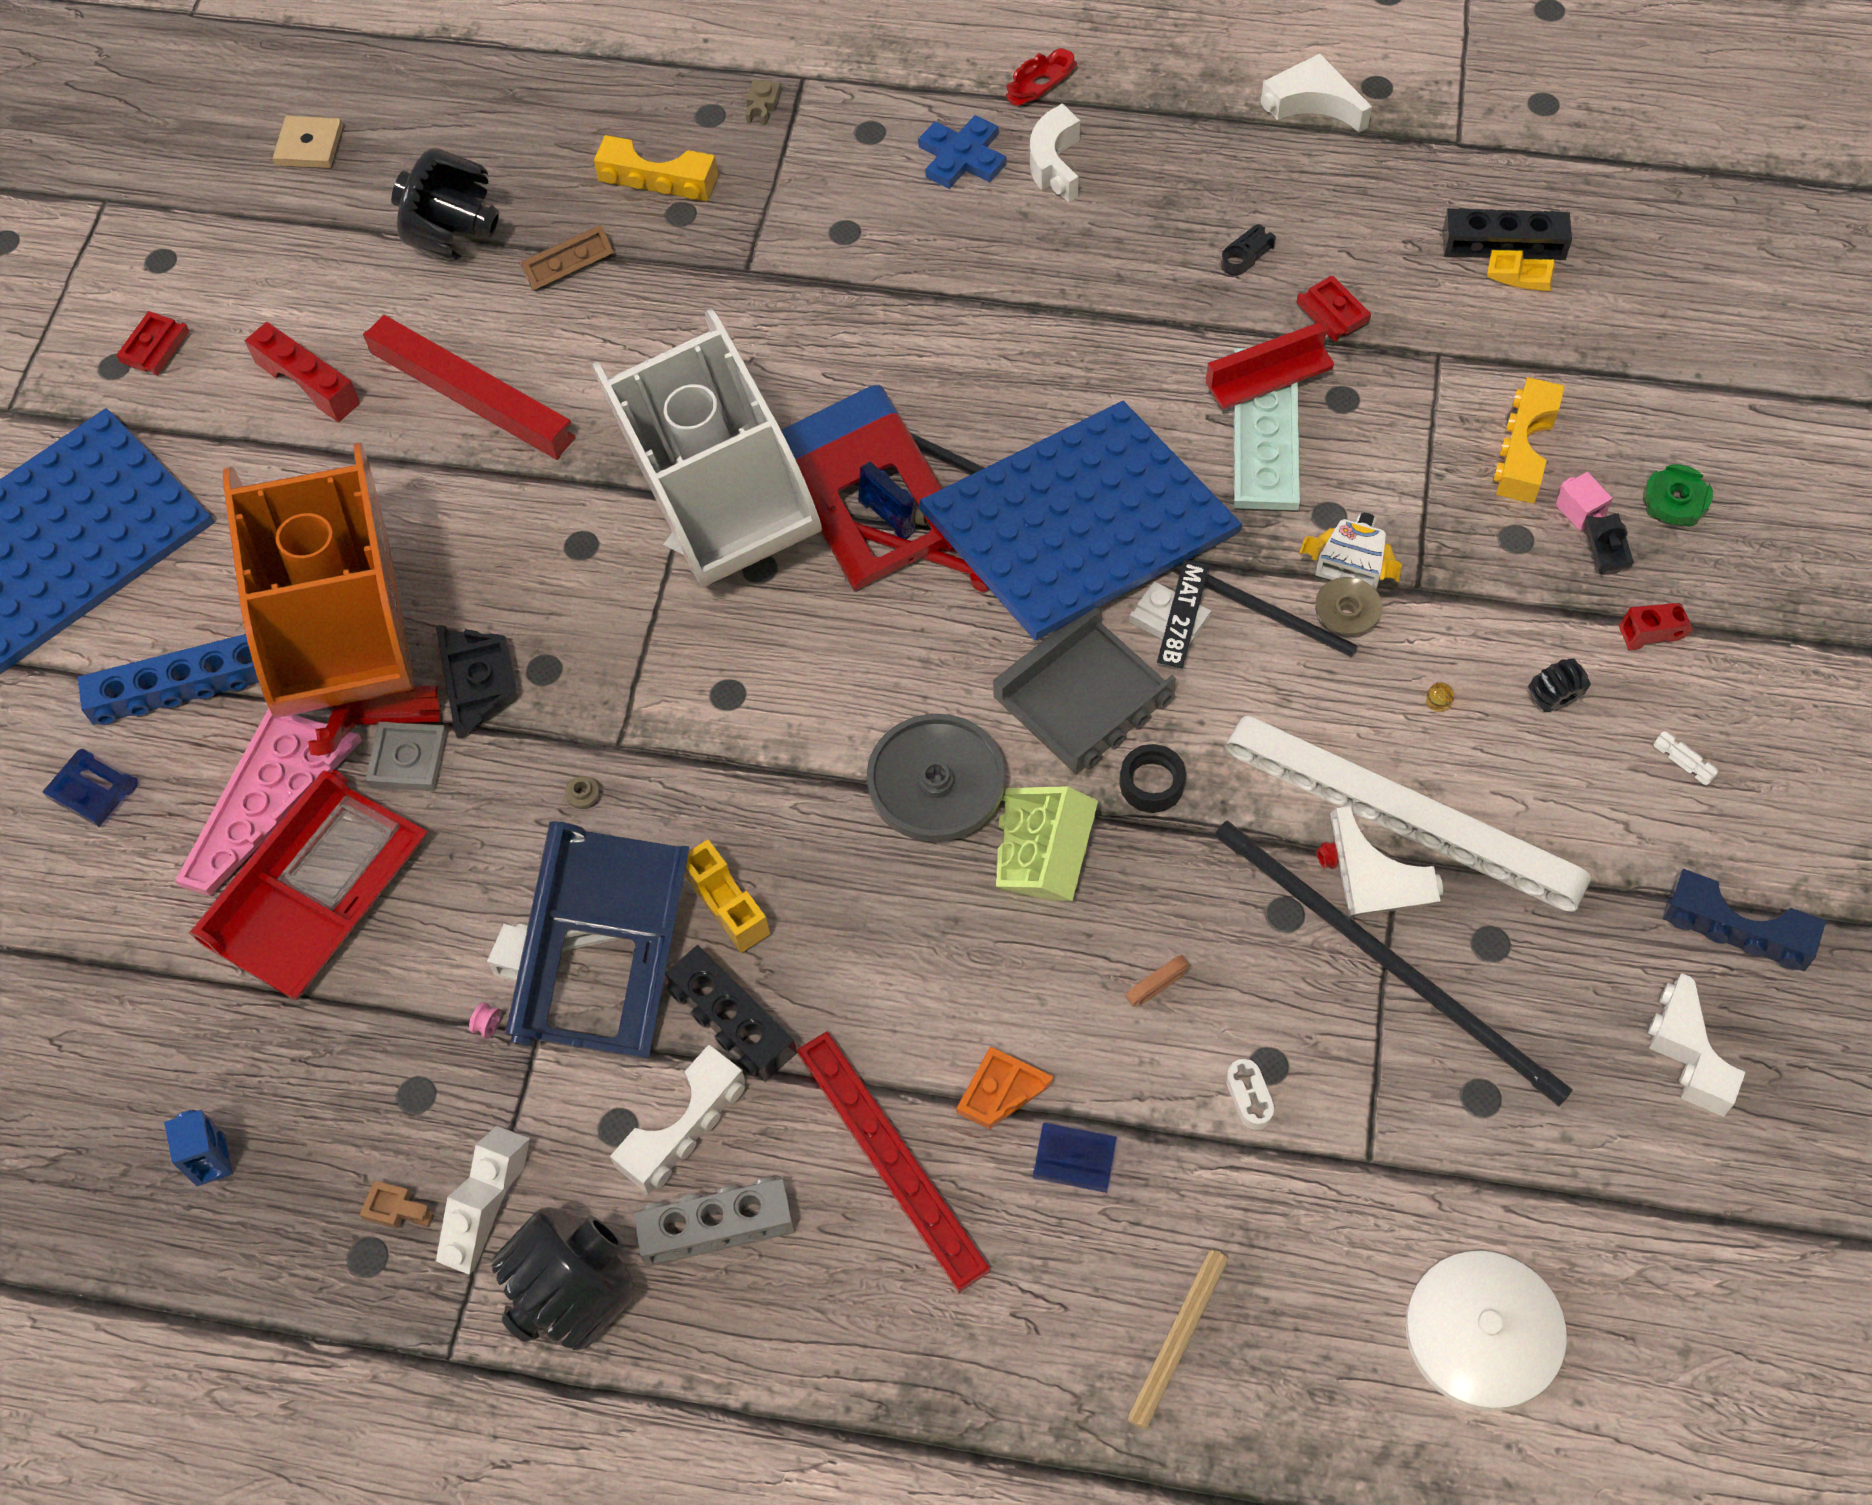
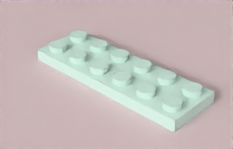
M1235 348L1234 353L1247 348ZM1298 382L1234 406V508L1299 509Z

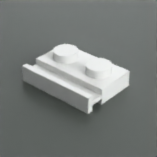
M1154 581L1137 604L1135 611L1131 612L1129 622L1163 640L1175 592ZM1201 605L1198 608L1189 645L1196 639L1211 616V610Z

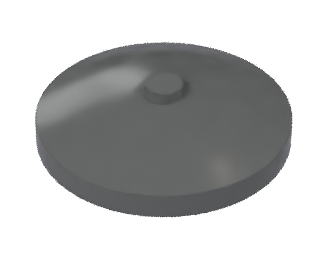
M950 714L920 715L897 724L878 741L870 755L867 767L868 793L878 815L895 831L921 841H950L977 830L994 814L1004 793V761L997 744L991 736L975 723Z

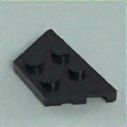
M438 625L436 626L453 726L455 734L459 739L466 736L517 699L518 692L508 642L504 635L481 634L478 631L465 629L464 633L450 631L446 626Z

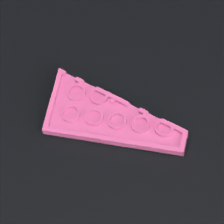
M268 708L175 880L178 886L211 896L266 840L323 770L328 772L332 769L334 770L363 741L361 736L350 731L341 740L334 752L320 756L310 755L308 742L317 740L315 729L326 728L327 724L296 715L274 718Z

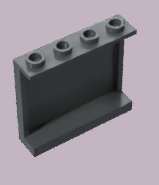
M1097 607L1057 629L993 680L994 698L1076 775L1084 768H1092L1101 758V754L1110 747L1114 749L1119 746L1129 731L1134 727L1137 729L1142 727L1148 721L1152 712L1158 707L1161 709L1165 708L1175 696L1176 678L1171 675L1168 679L1164 680L1100 622L1101 610Z

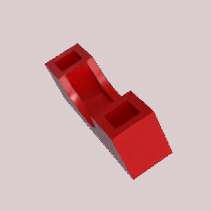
M267 321L244 340L256 365L275 378L281 373L288 376L306 392L318 409L336 422L342 421L361 404L350 379Z

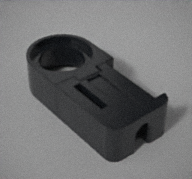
M1254 225L1223 250L1222 270L1233 276L1245 273L1255 265V260L1270 248L1274 250L1276 236L1271 232L1266 234L1265 227L1262 225ZM1232 256L1240 257L1243 260V262L1239 264H1232L1227 259Z

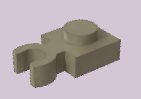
M752 80L746 98L747 109L745 113L747 123L751 124L753 117L760 116L761 125L767 124V111L775 112L780 97V82Z

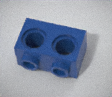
M202 1110L184 1111L178 1114L175 1119L164 1122L172 1164L193 1184L200 1186L233 1174L225 1134Z

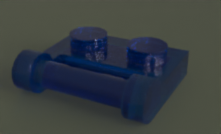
M870 461L861 466L858 502L865 508L870 507L895 529V534L898 537L908 539L915 530V525L911 523L914 498L906 489H902L891 480L885 471L878 469Z
M80 749L71 757L42 793L49 800L100 827L122 799L135 791L138 779L129 773L122 774L96 760L91 752ZM88 770L112 783L113 786L107 790L80 775V772Z

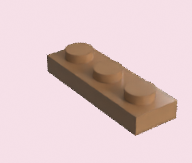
M598 225L519 263L532 290H535L614 253L602 225Z

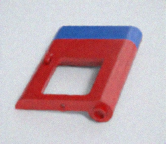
M873 385L781 430L814 502L822 526L821 533L853 591L940 548L943 551L956 552L923 514L931 528L929 533L881 557H875L839 496L841 490L888 467H895L918 507L920 499L943 489L882 386Z

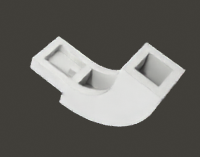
M1062 103L1042 116L1032 131L1030 137V171L1041 191L1051 186L1056 194H1060L1069 203L1078 198L1079 177L1058 155L1079 142L1080 120Z

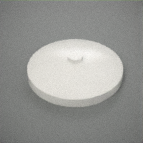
M1469 1251L1445 1258L1429 1269L1422 1277L1410 1298L1407 1308L1406 1337L1416 1366L1437 1391L1465 1407L1483 1411H1503L1522 1406L1535 1399L1547 1388L1562 1365L1566 1351L1567 1332L1559 1302L1549 1286L1537 1273L1525 1264L1506 1255L1488 1251Z

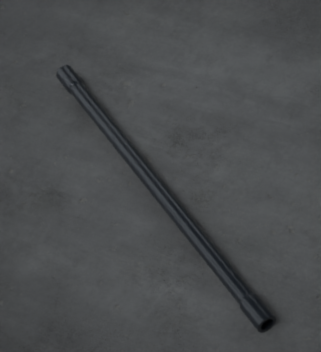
M1226 820L1215 833L1217 839L1236 854L1246 858L1525 1077L1534 1088L1558 1107L1569 1097L1573 1091L1571 1087L1549 1070L1542 1068L1257 846L1249 836Z

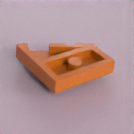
M990 1046L959 1102L956 1112L987 1129H991L1048 1089L1053 1083V1076Z

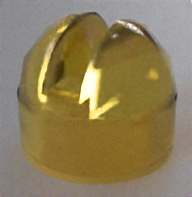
M1445 682L1433 684L1428 689L1426 695L1427 706L1436 712H1444L1451 708L1454 701V690Z

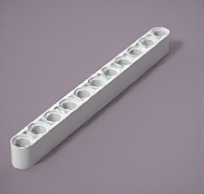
M1250 716L1242 717L1225 745L1230 755L1246 764L1339 807L1351 806L1352 813L1561 910L1576 911L1591 882L1590 874L1575 864Z

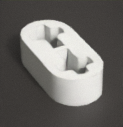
M1238 1059L1228 1069L1227 1087L1242 1123L1249 1129L1262 1130L1272 1120L1274 1113L1273 1101L1257 1064L1248 1059ZM1238 1071H1243L1245 1075H1252L1249 1080L1250 1090H1246L1242 1080H1235ZM1254 1098L1258 1109L1265 1108L1262 1118L1258 1119L1256 1114H1248L1251 1109L1250 1099Z

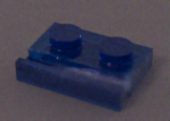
M1043 1123L1033 1179L1107 1193L1117 1136Z

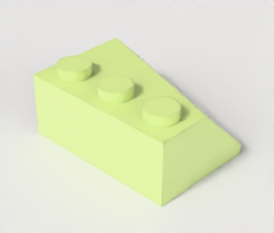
M1069 786L1004 788L1001 800L1005 801V814L999 816V828L1004 830L1003 843L998 848L996 887L1050 901H1073L1083 858L1086 854L1091 827L1095 819L1098 800Z

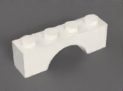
M710 1045L702 1051L685 1071L691 1087V1101L683 1117L672 1126L658 1131L634 1128L610 1156L615 1168L648 1195L655 1187L660 1188L667 1182L672 1173V1167L679 1159L684 1160L692 1153L699 1136L704 1131H710L717 1124L721 1116L720 1112L729 1102L731 1104L736 1102L745 1089L746 1081L742 1069Z

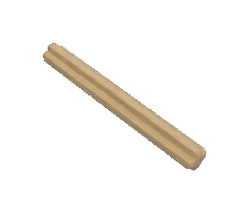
M1211 1249L1208 1252L1129 1413L1128 1421L1138 1428L1146 1429L1227 1264V1257L1219 1251Z

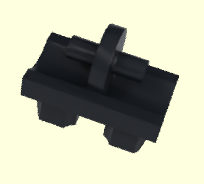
M1619 513L1605 517L1586 516L1584 523L1599 574H1617L1621 568L1632 567L1634 561L1626 538L1628 531L1625 524L1621 522Z

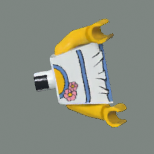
M1360 513L1357 516L1356 522L1346 519L1341 520L1336 528H1329L1318 537L1306 536L1299 551L1301 555L1307 553L1313 556L1312 560L1317 561L1319 556L1315 574L1319 577L1330 580L1341 577L1357 578L1367 582L1375 590H1377L1379 579L1384 580L1386 577L1395 579V582L1400 580L1402 563L1396 560L1392 546L1385 543L1386 533L1384 530L1374 528L1376 518L1369 513Z

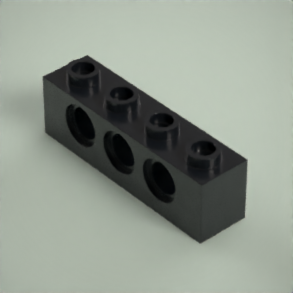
M1447 208L1442 229L1444 257L1490 258L1492 250L1523 251V259L1566 260L1572 242L1570 212Z
M696 945L665 972L670 985L667 987L670 995L679 1004L685 1001L693 1009L690 1013L700 1026L705 1028L709 1025L717 1033L714 1038L719 1045L727 1052L733 1050L740 1057L738 1060L739 1064L750 1076L753 1077L757 1074L766 1082L797 1054L794 1039L699 945ZM701 988H713L708 995H697ZM726 1011L737 1012L732 1019L723 1020L720 1018ZM750 1035L761 1036L760 1040L755 1044L744 1043V1040Z

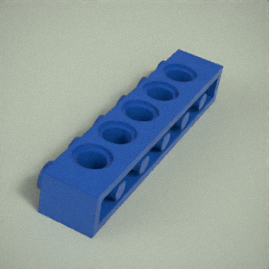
M246 634L78 676L81 710L93 725L111 724L115 719L127 716H142L154 709L162 707L173 708L179 706L182 702L193 699H208L217 693L229 690L239 691L245 689L248 685L259 683Z

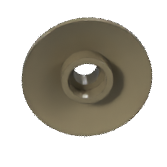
M1341 577L1327 582L1319 590L1315 601V610L1319 620L1328 629L1343 635H1358L1369 631L1378 623L1382 613V600L1375 588L1367 582L1352 577ZM1343 610H1349L1352 613H1345Z

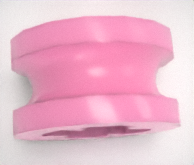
M480 1003L470 1019V1032L476 1034L481 1032V1036L486 1039L492 1037L501 1021V1009L497 1007L490 1009L488 1003Z

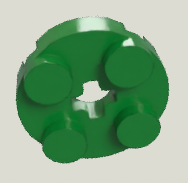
M1685 465L1666 466L1665 470L1658 473L1655 471L1650 476L1644 490V501L1647 504L1646 511L1652 518L1674 525L1691 527L1696 525L1699 519L1707 513L1713 500V489L1710 483L1707 486L1706 482L1702 480L1703 475L1698 470ZM1675 491H1680L1684 499L1676 498L1672 494Z

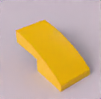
M1492 250L1487 276L1495 281L1519 288L1551 291L1555 261L1523 259V251Z

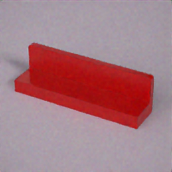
M1321 322L1209 362L1205 383L1221 409H1227L1332 370L1334 362L1324 348L1327 330Z

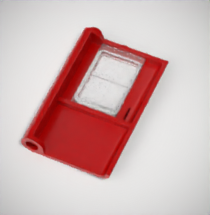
M333 769L330 772L323 770L189 932L205 948L296 1001L429 834L427 830L349 789L346 777Z

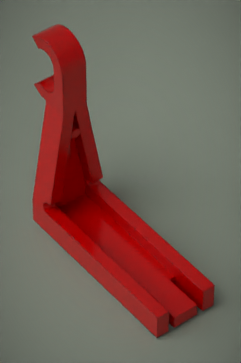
M414 686V690L334 706L326 728L315 729L317 740L308 742L310 755L320 756L334 752L341 740L355 725L378 724L379 722H439L442 713L439 710L441 706L439 695H437L438 686Z

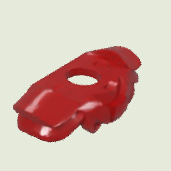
M1064 48L1054 50L1048 57L1038 53L1035 58L1025 61L1014 72V81L1006 86L1008 91L1006 97L1012 105L1019 106L1028 101L1036 100L1069 76L1070 72L1077 65V62L1074 61V53ZM1041 77L1050 79L1045 84L1034 83L1036 79Z

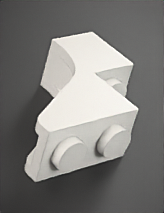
M503 924L487 960L495 976L516 981L528 926L517 924L514 927ZM571 930L565 935L562 951L616 941L619 938Z
M1681 973L1674 985L1668 982L1663 990L1659 1002L1664 1004L1665 1007L1662 1015L1656 1013L1650 1024L1648 1034L1653 1035V1039L1649 1049L1686 1064L1679 1080L1680 1084L1685 1085L1680 1097L1681 1099L1724 1117L1736 1101L1745 1072L1726 1063L1710 1046L1696 983L1690 976Z
M496 1126L475 1145L470 1177L447 1197L436 1262L469 1275L474 1271L501 1202L513 1181L524 1170L530 1138Z

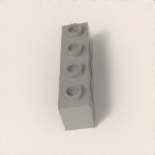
M774 1177L759 1179L754 1182V1185L744 1188L726 1186L719 1189L717 1194L702 1197L700 1194L687 1195L682 1197L680 1202L674 1204L652 1203L644 1206L643 1211L634 1213L640 1256L646 1267L795 1233L783 1179L776 1180ZM756 1204L761 1207L759 1213L753 1217L742 1215L743 1209L748 1205ZM720 1213L723 1215V1219L719 1224L715 1226L705 1224V1220L710 1214ZM682 1221L686 1223L681 1233L676 1235L667 1233L668 1228L674 1222Z

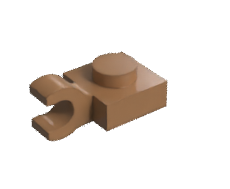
M374 1180L359 1216L363 1220L398 1229L402 1219L423 1227H429L434 1213L428 1211L427 1205L411 1202L412 1193L408 1189Z

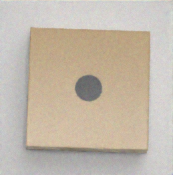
M285 116L272 158L275 166L331 168L344 126L341 118Z

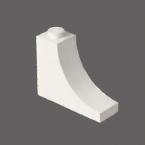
M1321 54L1263 81L1261 104L1277 120L1296 114L1314 113L1337 118L1349 124L1358 132L1367 129L1369 126L1372 106Z
M1351 806L1336 808L1330 813L1349 917L1424 907L1440 902V896L1443 895V883L1440 875H1435L1434 866L1419 867L1406 865L1380 853L1361 833L1355 822Z

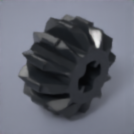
M1572 658L1562 659L1558 663L1551 664L1548 668L1542 669L1541 673L1533 677L1528 688L1537 705L1544 712L1558 711L1562 707H1567L1570 703L1577 701L1580 696L1585 695L1591 683L1588 679V674L1581 664H1578Z

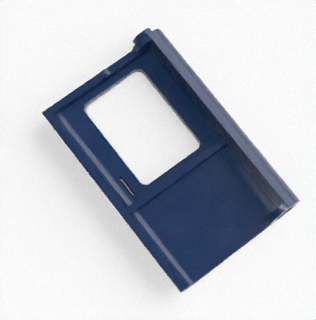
M558 821L549 822L505 1032L506 1035L512 1036L511 1043L532 1047L533 1041L635 1058H649L689 846H672L588 832L578 825ZM574 930L628 939L635 943L619 1031L613 1038L554 1029L548 1025L564 939L568 931Z

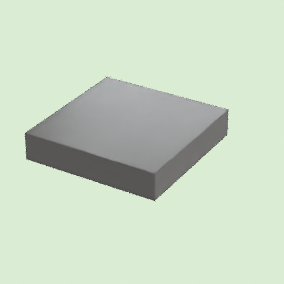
M379 722L365 778L368 787L435 791L447 737L445 726Z

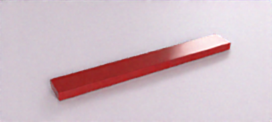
M828 1031L797 1049V1055L958 1293L990 1273V1267Z

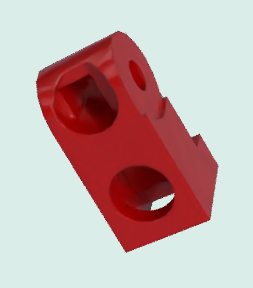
M1680 603L1630 607L1619 624L1629 651L1642 649L1644 644L1663 642L1664 640L1668 642L1678 641L1688 636L1693 630L1685 609Z

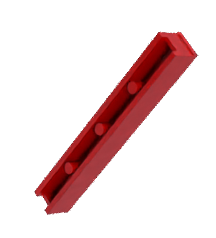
M383 315L370 329L363 333L368 349L374 356L556 460L560 458L565 449L576 439L574 434L566 430L571 424L570 419L386 315Z

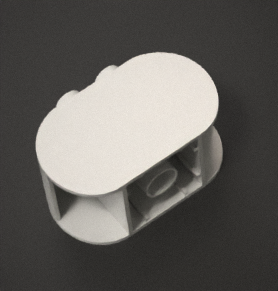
M712 308L705 311L709 332L607 379L599 362L592 363L597 379L623 435L701 588L822 531L814 502L790 447L726 329Z

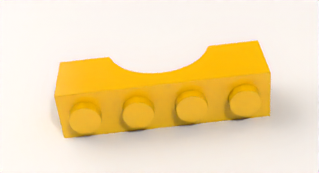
M608 135L604 136L593 160L598 181L703 201L709 200L719 176L715 155L687 150L680 157L672 161L650 162L637 155L632 140Z
M1527 377L1524 388H1517L1512 407L1518 408L1517 413H1510L1506 427L1507 432H1512L1511 437H1504L1499 455L1505 457L1504 463L1498 462L1493 481L1499 482L1496 495L1532 504L1535 503L1547 460L1531 448L1527 438L1535 432L1553 429L1560 408L1564 385Z

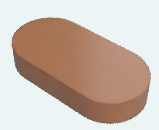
M1183 955L1175 957L1132 987L1126 993V999L1132 1007L1141 1006L1184 976L1190 970L1191 965Z

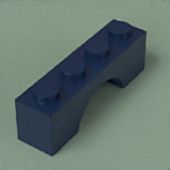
M1682 869L1673 885L1662 918L1671 922L1679 929L1693 930L1706 935L1714 942L1728 943L1743 949L1749 955L1763 956L1779 962L1784 968L1801 970L1803 972L1806 971L1816 958L1826 920L1793 908H1789L1780 917L1769 921H1754L1744 918L1726 904L1720 892L1719 881L1686 869Z

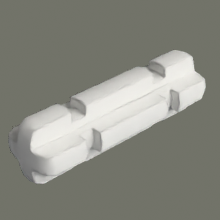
M1664 731L1656 738L1654 742L1655 748L1663 754L1668 752L1670 754L1668 758L1688 773L1692 774L1694 772L1697 774L1695 778L1704 785L1711 783L1717 776L1718 768L1710 762L1705 764L1702 761L1704 759L1682 741L1677 743L1675 741L1677 738L1670 732Z

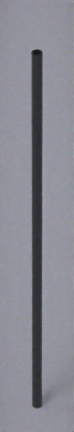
M910 432L920 451L970 475L985 468ZM1183 563L1173 567L1170 571L1180 575ZM1207 574L1204 587L1352 658L1355 655L1358 645Z

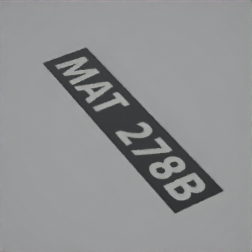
M1183 560L1157 659L1158 664L1183 669L1210 564Z

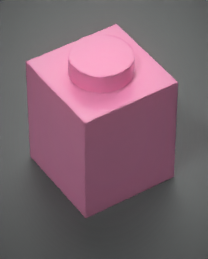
M1587 471L1577 478L1570 477L1562 483L1555 505L1579 531H1582L1586 528L1584 523L1586 516L1605 517L1613 498Z

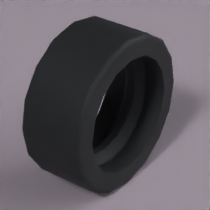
M1148 744L1135 748L1125 757L1121 766L1119 784L1123 797L1129 805L1139 811L1149 813L1163 812L1175 806L1182 797L1185 786L1186 770L1184 762L1175 751L1166 746ZM1142 765H1161L1171 772L1173 777L1172 786L1159 793L1144 792L1134 785L1132 780L1133 772Z

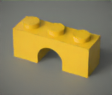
M709 839L691 849L688 853L684 877L739 952L746 951L769 936L770 931L766 916L747 890L742 893L729 872L727 863Z

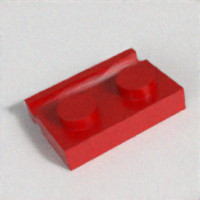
M1333 275L1310 287L1305 294L1300 293L1297 295L1296 303L1316 323L1321 322L1327 330L1326 334L1334 342L1339 339V336L1343 334L1346 336L1370 322L1371 313Z
M148 311L116 356L122 364L145 372L148 370L153 375L158 376L190 331L185 323L178 324L171 318Z

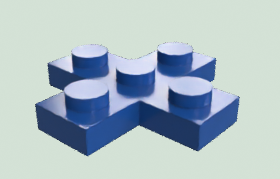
M974 115L958 133L934 121L918 139L919 148L937 156L925 169L926 178L950 189L967 171L990 183L1006 166V156L988 147L999 135V126Z

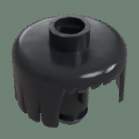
M431 148L419 157L411 173L405 170L401 171L396 179L391 196V203L399 207L397 231L401 241L408 246L453 262L461 258L450 246L453 242L452 232L456 229L470 235H475L478 232L481 238L492 237L499 221L500 212L494 205L488 208L485 201L480 200L485 199L487 195V189L479 184H488L486 168L481 164L445 150Z
M545 1207L537 1210L492 1259V1272L494 1274L498 1272L496 1279L499 1285H502L511 1277L505 1286L504 1293L509 1300L513 1301L514 1305L513 1307L505 1306L502 1315V1322L505 1327L523 1342L537 1339L539 1337V1329L547 1330L549 1328L547 1336L553 1341L561 1340L570 1332L563 1340L562 1346L566 1348L574 1346L573 1350L575 1351L588 1348L633 1298L634 1285L632 1278L617 1256L623 1249V1245L617 1235L606 1224L593 1216H589L582 1223L574 1216L557 1208Z

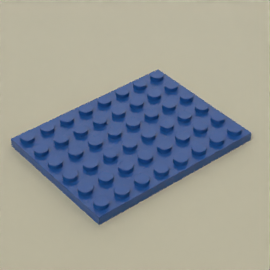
M1124 400L920 499L919 509L1035 641L1080 618L1094 608L1110 602L1183 563L1184 559L1188 560L1240 532L1242 523Z
M107 408L0 479V674L215 523L211 515Z

